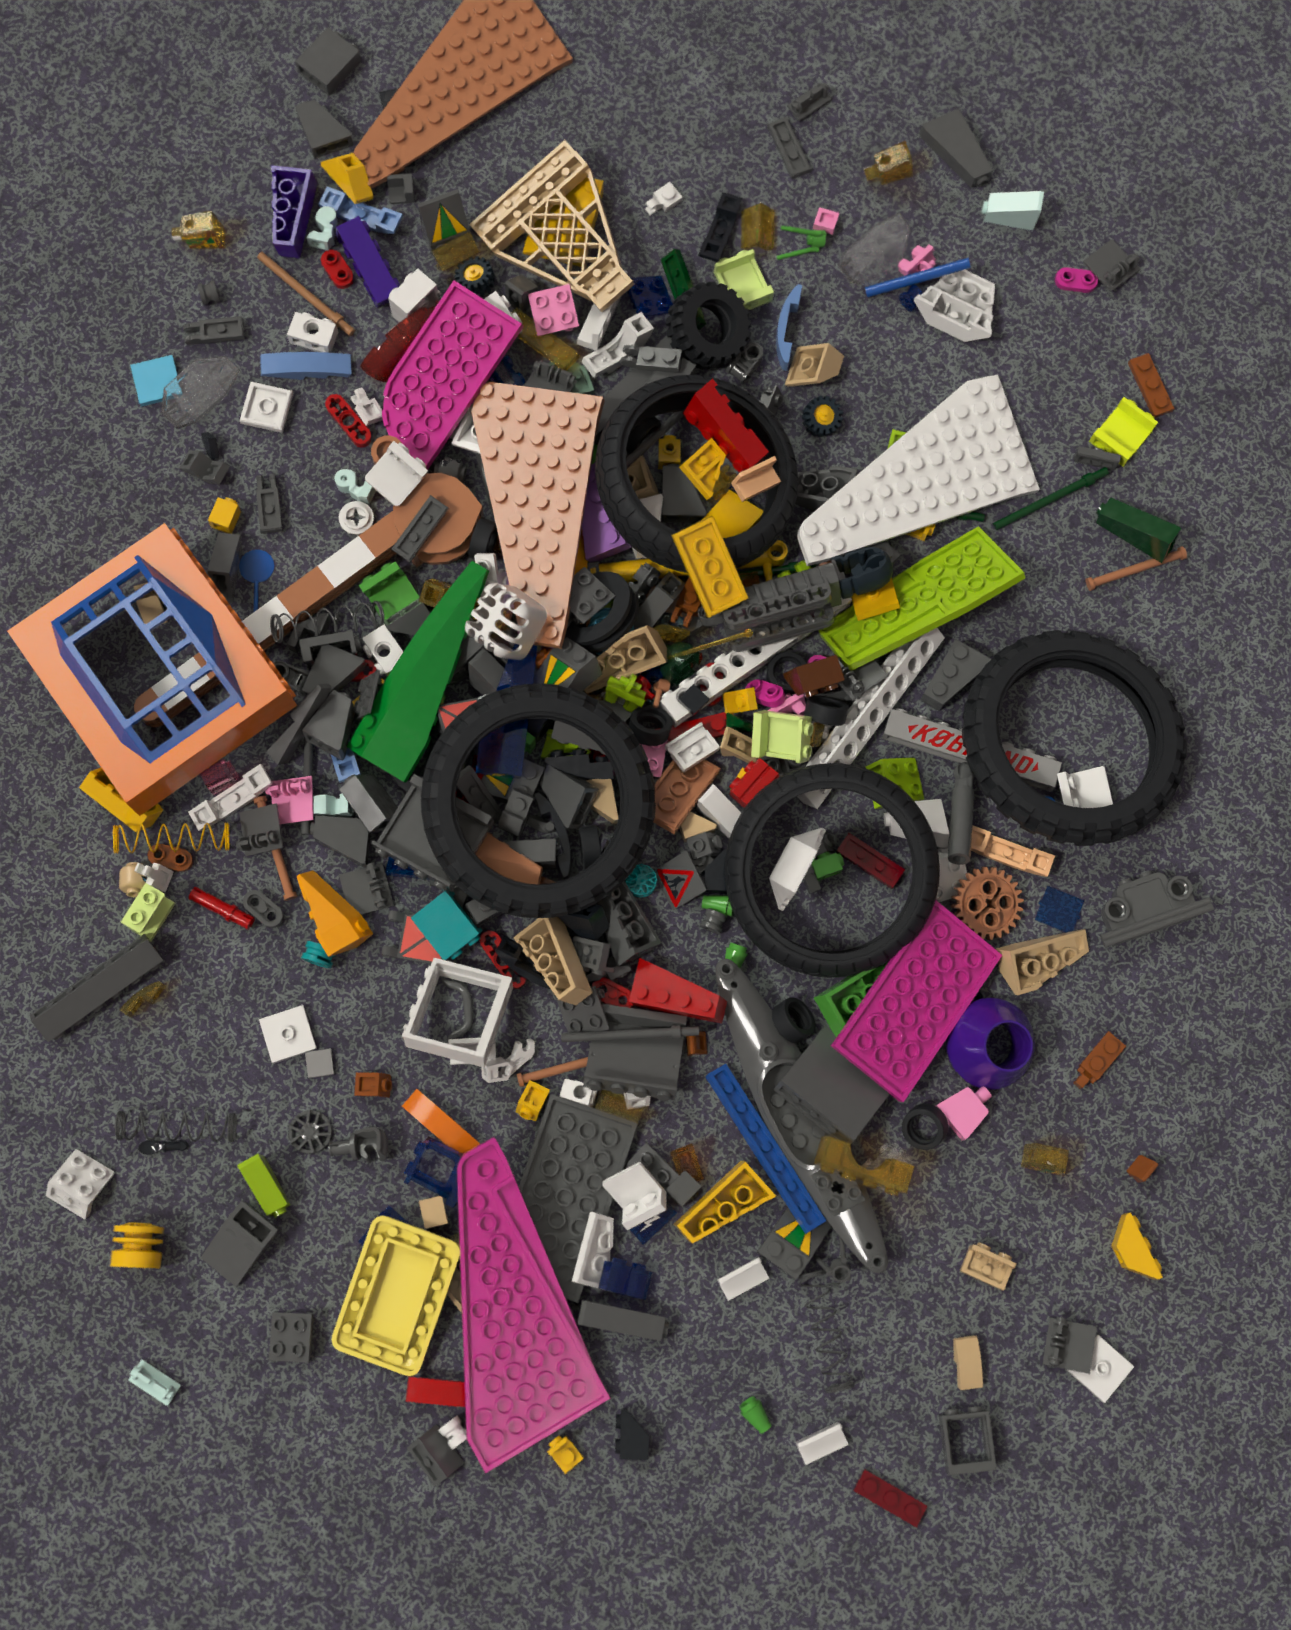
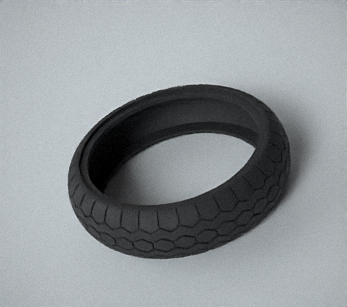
M702 375L666 377L651 382L628 396L607 421L598 443L595 461L598 494L609 520L618 533L630 546L651 561L685 573L688 572L671 536L677 533V531L655 518L642 504L632 487L626 465V447L629 434L641 423L660 414L685 411L694 394L713 378ZM713 378L718 384L715 388L721 396L725 394L730 400L727 404L734 413L739 412L743 417L745 428L752 429L769 451L763 461L773 456L776 457L777 461L772 467L781 480L777 486L766 490L765 508L759 523L741 534L723 538L737 569L760 557L784 532L792 516L797 499L798 470L790 440L772 412L757 398L742 388L727 381Z
M824 763L810 765L790 771L773 780L751 799L740 814L729 838L725 857L727 895L733 913L745 934L763 953L779 964L799 973L817 977L838 978L853 976L862 971L878 968L889 962L903 946L910 942L912 943L921 932L932 912L939 887L940 863L937 844L932 829L921 809L903 789L891 780L874 771L849 764ZM819 789L852 791L864 795L881 805L890 813L902 829L912 858L910 892L896 920L873 940L863 945L840 951L811 949L783 936L769 923L761 912L755 900L750 881L752 850L765 822L780 806L790 799Z

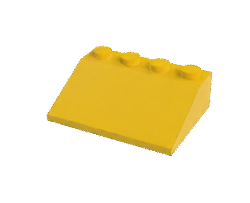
M586 177L565 196L578 212L595 200L589 177ZM595 179L602 200L604 181ZM554 205L550 209V213H559L560 205ZM565 206L564 214H572ZM598 208L585 219L593 230L599 212ZM538 219L534 223V228H543L544 219ZM549 219L548 228H558L559 219ZM563 219L562 228H572L573 219ZM578 221L577 228H584ZM534 233L542 241V233ZM547 233L546 242H556L557 233ZM527 234L523 254L532 255L538 249V246ZM571 234L561 235V242H570ZM576 234L575 242L585 243L586 234ZM547 248L554 256L555 248ZM560 248L559 257H568L569 248ZM574 248L573 257H583L584 248ZM542 256V257H541V258H544V259H549L547 256ZM573 262V264H572V265H575V266H580V267H582V263H574V262Z

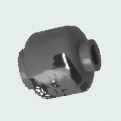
M444 457L440 463L435 464L434 473H443L455 477L462 483L465 481L467 467H464L461 460Z

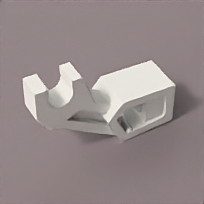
M526 1039L527 1045L522 1049V1043L515 1041L512 1053L506 1060L502 1057L487 1060L485 1068L482 1067V1078L488 1083L509 1080V1077L517 1069L532 1058L535 1053V1042L532 1039Z

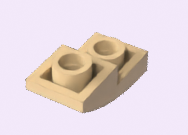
M977 1336L953 1338L954 1361L957 1364V1387L960 1390L982 1388V1364Z

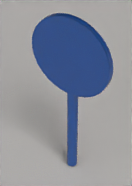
M263 550L247 552L239 563V570L243 578L254 583V612L258 610L259 583L266 581L274 571L272 557Z

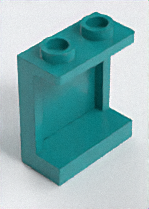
M448 889L411 917V920L443 960L449 957L452 960L463 952L461 948L467 943L471 946L480 939L478 934L483 931L481 927H476L454 899L455 893Z

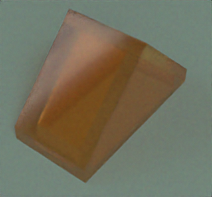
M692 1143L669 1153L674 1168L679 1175L686 1171L696 1181L704 1179Z

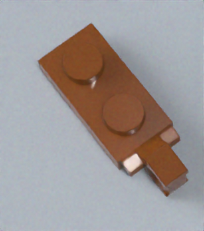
M1109 1031L1106 1032L1080 1063L1077 1069L1080 1075L1073 1084L1079 1089L1083 1088L1088 1081L1094 1084L1126 1045Z

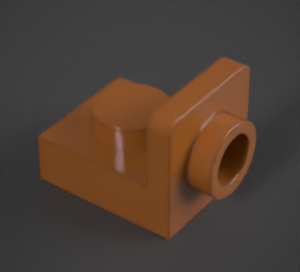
M356 1073L354 1096L390 1097L392 1089L390 1074Z

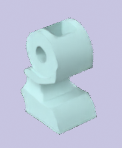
M325 206L318 210L315 218L317 227L322 232H310L307 240L311 247L330 250L335 244L334 229L338 225L335 210L332 207Z
M349 469L339 470L335 474L334 479L339 491L350 493L351 497L357 501L370 504L376 493V490L365 481L364 485L359 487L356 473Z
M340 794V799L331 795L313 796L314 817L316 815L342 816L344 818L354 817V809L343 794Z

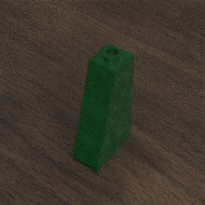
M1110 498L1106 504L1102 503L1096 512L1098 514L1096 521L1098 525L1160 563H1163L1174 548L1181 531V527L1114 498Z

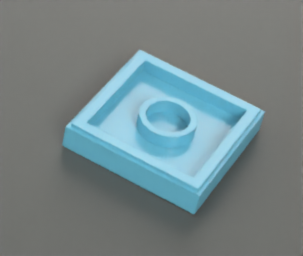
M172 355L130 365L141 407L183 397Z

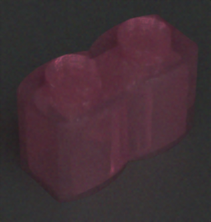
M224 758L200 773L206 787L213 796L237 783L236 779L240 778L231 761L226 762Z

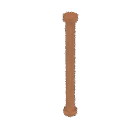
M1182 546L1177 548V551L1169 553L1163 563L1153 558L1093 579L1091 577L1086 578L1085 582L1089 591H1091L1096 586L1177 559L1184 560L1187 558V552Z
M260 796L253 800L254 805H257L258 808L267 806L266 796ZM272 850L285 893L283 896L284 901L297 898L298 896L293 891L281 850Z
M588 1057L523 1075L518 1073L519 1086L523 1087L529 1080L536 1081L584 1068L587 1066Z

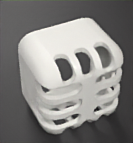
M499 583L488 584L484 588L485 596L479 597L477 601L479 607L471 612V615L477 621H466L465 631L477 643L484 645L485 649L494 652L495 656L522 660L529 653L546 622V609L517 587ZM506 594L512 596L507 602H502ZM514 602L522 603L515 610H512L511 605ZM508 608L516 615L526 619V623L523 626L513 623L503 615V610ZM501 620L511 628L520 631L519 635L513 638L497 628V621ZM495 632L503 639L519 644V647L516 650H512L505 644L493 640L490 634Z

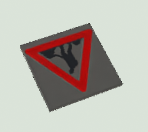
M688 850L654 870L672 910L679 908L707 891Z

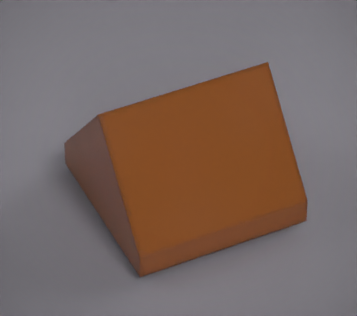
M699 1031L698 1036H685L687 1056L707 1055L705 1032Z

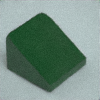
M727 713L726 727H730L740 733L753 731L752 723L740 716Z

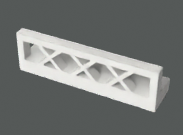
M621 297L603 312L593 303L578 336V345L595 351L598 350Z

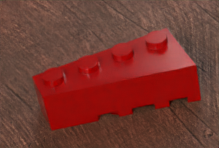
M712 378L694 394L683 414L689 423L695 425L701 431L702 436L706 440L712 438L736 471L742 472L761 463L769 451L752 429L745 428L743 417L739 412L734 413L727 404L730 400L725 394L722 396L715 388L718 384Z
M639 958L629 999L630 1003L639 1008L722 1024L727 1005L725 999Z

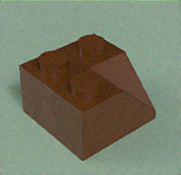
M837 655L811 662L783 673L785 680L796 695L805 694L806 698L838 688V683L845 680Z

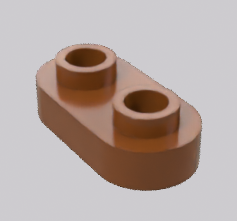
M156 844L151 846L153 851L156 847ZM159 844L156 852L152 853L150 849L148 850V859L152 864L157 863L177 872H186L193 865V857L185 849L179 848L177 852H174L171 846ZM158 851H162L163 853L160 858L155 857V854ZM183 856L184 861L177 863L178 857Z

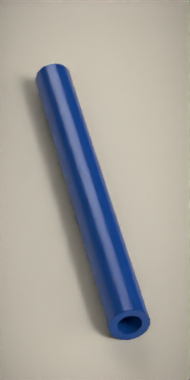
M969 258L867 286L865 291L867 297L935 279L970 269Z

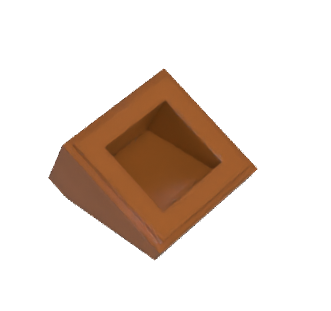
M1139 1155L1127 1169V1173L1138 1183L1145 1182L1158 1167V1163L1143 1155Z

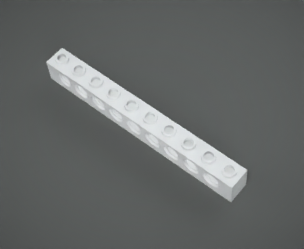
M851 597L847 599L841 598L842 605L832 607L834 617L849 607L852 601ZM825 615L821 616L823 619H828ZM805 619L797 622L798 625H804L809 623V621ZM762 631L757 632L755 637L765 636L766 633ZM812 632L756 647L760 651L758 655L752 654L749 650L742 652L732 650L727 655L723 653L714 660L715 663L713 665L702 667L696 673L697 676L692 679L687 678L679 684V688L674 692L669 690L662 695L659 707L671 716L673 726L677 727L692 716L678 702V698L693 684L696 686L703 684L708 688V690L702 691L710 698L709 702L705 705L707 706L723 693L769 663L776 654L786 651ZM739 660L743 666L736 667L732 664V661ZM719 671L725 675V678L718 679L714 676V673Z
M938 628L894 649L881 665V668L888 674V677L854 701L848 709L845 724L836 726L806 766L824 763L850 765L944 640L945 637ZM832 789L814 790L797 797L804 804L818 809Z

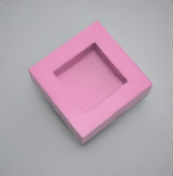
M819 207L813 229L825 230L826 233L833 235L839 213Z

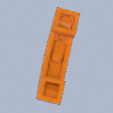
M418 1089L402 1105L406 1111L460 1158L467 1151L480 1145L477 1140Z

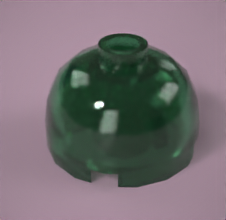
M686 642L667 645V662L659 665L661 675L672 686L673 683L679 685L683 680L690 678L695 672L692 668L695 664L700 665L702 661V653L696 647Z

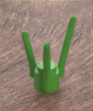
M781 226L782 230L807 234V245H811V247L778 255L777 259L780 260L809 252H819V247H825V230H807Z

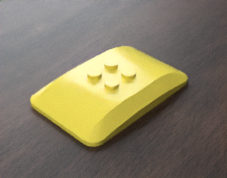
M382 1215L375 1218L369 1228L332 1335V1344L335 1349L405 1376L417 1374L422 1367L460 1258V1246L451 1239Z

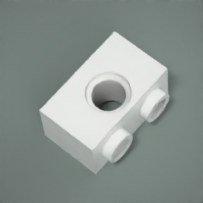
M295 312L287 337L290 344L317 352L331 353L338 330L336 324L329 319L324 318L321 320L314 318L309 313L304 312L301 314ZM312 330H318L315 334H309Z
M382 625L362 638L364 642L362 649L368 658L373 656L377 662L374 666L377 670H380V675L385 674L388 677L403 651L386 626ZM384 649L390 651L386 657L379 656L380 651Z

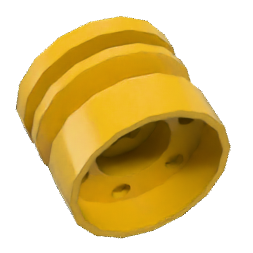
M127 1222L122 1225H114L113 1232H124V1238L113 1237L112 1241L123 1244V1249L111 1251L110 1266L161 1269L162 1253L152 1250V1245L163 1243V1240L153 1239V1234H164V1228L152 1225L151 1223Z

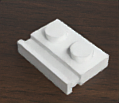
M702 722L667 743L665 749L668 750L672 759L684 773L719 751L720 746L708 730H705Z

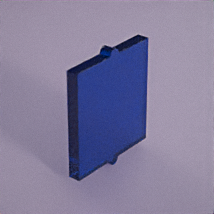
M1047 886L1042 900L1038 903L1040 906L1035 920L1066 933L1072 932L1077 920L1080 919L1079 913L1084 900Z

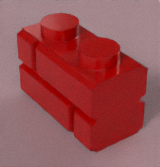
M761 758L756 762L750 761L744 769L745 775L741 779L737 777L729 786L731 788L730 797L743 808L760 790L780 776L778 772Z

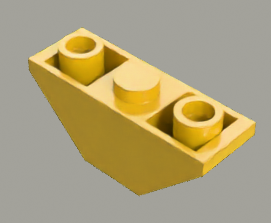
M353 153L321 162L323 169L354 204L373 199L371 186H368L369 180L365 166Z
M1131 1212L1122 1214L1111 1246L1121 1267L1151 1279L1162 1278L1160 1273L1162 1267L1156 1258L1153 1259L1149 1251L1151 1250V1245L1148 1239L1142 1236L1139 1230L1141 1225L1135 1215L1132 1216Z

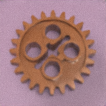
M982 867L981 872L979 869H973V875L965 873L967 880L959 879L962 886L954 887L958 895L951 896L952 899L957 900L956 904L951 905L952 908H957V912L954 915L960 917V920L982 939L986 936L988 940H993L994 935L997 938H1002L1001 931L1009 934L1008 926L1016 927L1013 920L1021 919L1016 913L1017 911H1023V908L1019 907L1018 903L1024 901V899L1017 897L1022 890L1014 889L1018 882H1010L1012 875L1004 876L1005 871L999 870L997 872L995 867H991L990 870L987 867ZM985 882H988L990 886L987 893L983 891ZM1004 896L1006 903L1001 908L999 900ZM974 899L976 903L975 908L970 910L969 902ZM990 913L992 921L987 925L985 917Z

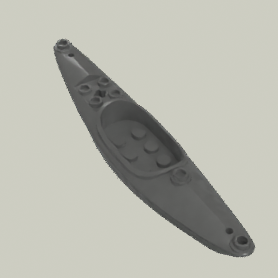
M720 960L716 965L715 971L720 996L727 1001L725 1015L747 1083L769 1132L823 1216L849 1249L871 1272L878 1274L884 1272L888 1266L885 1244L851 1147L849 1146L845 1149L774 1090L802 1053L795 1043L789 1042L779 1034L772 1019L771 1008L741 969L732 960ZM833 1182L841 1185L840 1194L832 1192Z

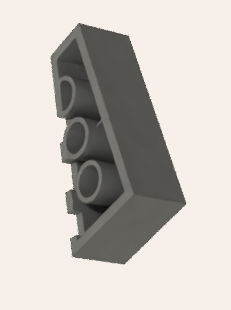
M625 881L609 896L596 903L597 905H602L610 927L604 933L608 943L611 944L610 948L617 966L640 958L661 944L660 939Z

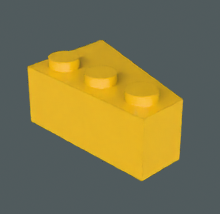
M102 768L90 771L79 787L135 832H138L141 824L144 825L145 829L151 827L163 811L161 806L156 804L139 816L125 803Z

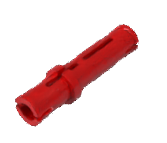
M194 887V890L192 889L189 894V900L221 915L226 921H232L247 930L252 927L255 921V917L239 910L238 906L227 904L198 887Z

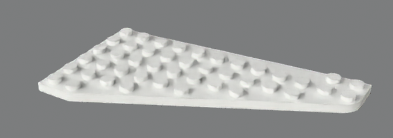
M998 375L966 381L807 517L799 527L797 534L806 565L810 566L827 562L832 557L838 555L845 556L846 553L1004 500L1037 493L1040 489Z

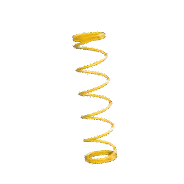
M229 822L224 823L225 828L219 849L216 845L215 838L209 823H206L203 827L198 849H196L188 824L184 823L181 829L176 850H174L167 826L165 824H162L154 851L151 848L148 835L143 824L139 826L135 845L132 851H130L123 827L121 825H114V854L119 853V828H121L126 847L131 854L136 849L141 827H143L150 851L152 853L156 852L159 845L163 826L165 827L172 850L174 852H177L181 843V838L185 825L188 829L192 846L196 852L199 851L201 847L206 825H208L210 829V833L215 848L218 851H220L225 838V850L229 851Z

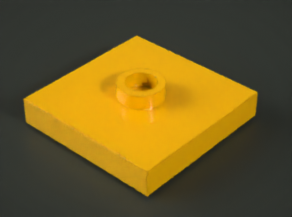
M892 577L884 587L861 595L854 593L851 597L858 621L900 608Z

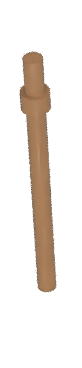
M264 252L258 254L257 258L333 321L337 328L339 327L349 336L355 333V329L344 321L342 315L332 311Z

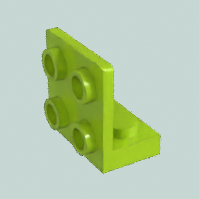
M915 758L880 759L865 766L866 769L874 771L894 782L914 801L924 800ZM873 801L874 809L883 808L881 805Z

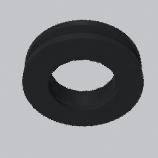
M613 572L593 573L615 595L613 607L609 614L601 622L590 627H581L580 623L576 624L572 621L566 630L565 638L568 637L590 653H597L610 648L631 630L637 619L639 601L636 593L622 576Z

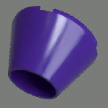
M997 998L978 999L970 1003L947 1037V1054L955 1072L967 1083L978 1088L985 1087L989 1090L1005 1088L1018 1081L1028 1070L1035 1051L1034 1032L1026 1015L1014 1004ZM1002 1024L1011 1036L1012 1047L1007 1059L1001 1064L995 1065L987 1054L986 1041L992 1029Z

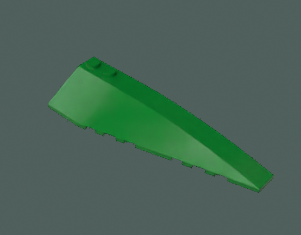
M471 561L416 632L373 701L371 713L363 717L346 746L405 783L431 740L429 734L432 725L435 726L438 720L436 714L439 705H443L446 697L444 695L446 685H450L462 651L460 649L461 642L467 637L465 631L466 621H469L470 617L473 618L471 612L475 609V602L481 596L489 574L488 569L474 561Z

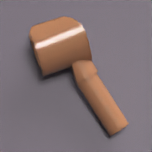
M660 679L654 684L653 689L656 691L653 703L654 708H658L662 692L666 693L669 691V680Z

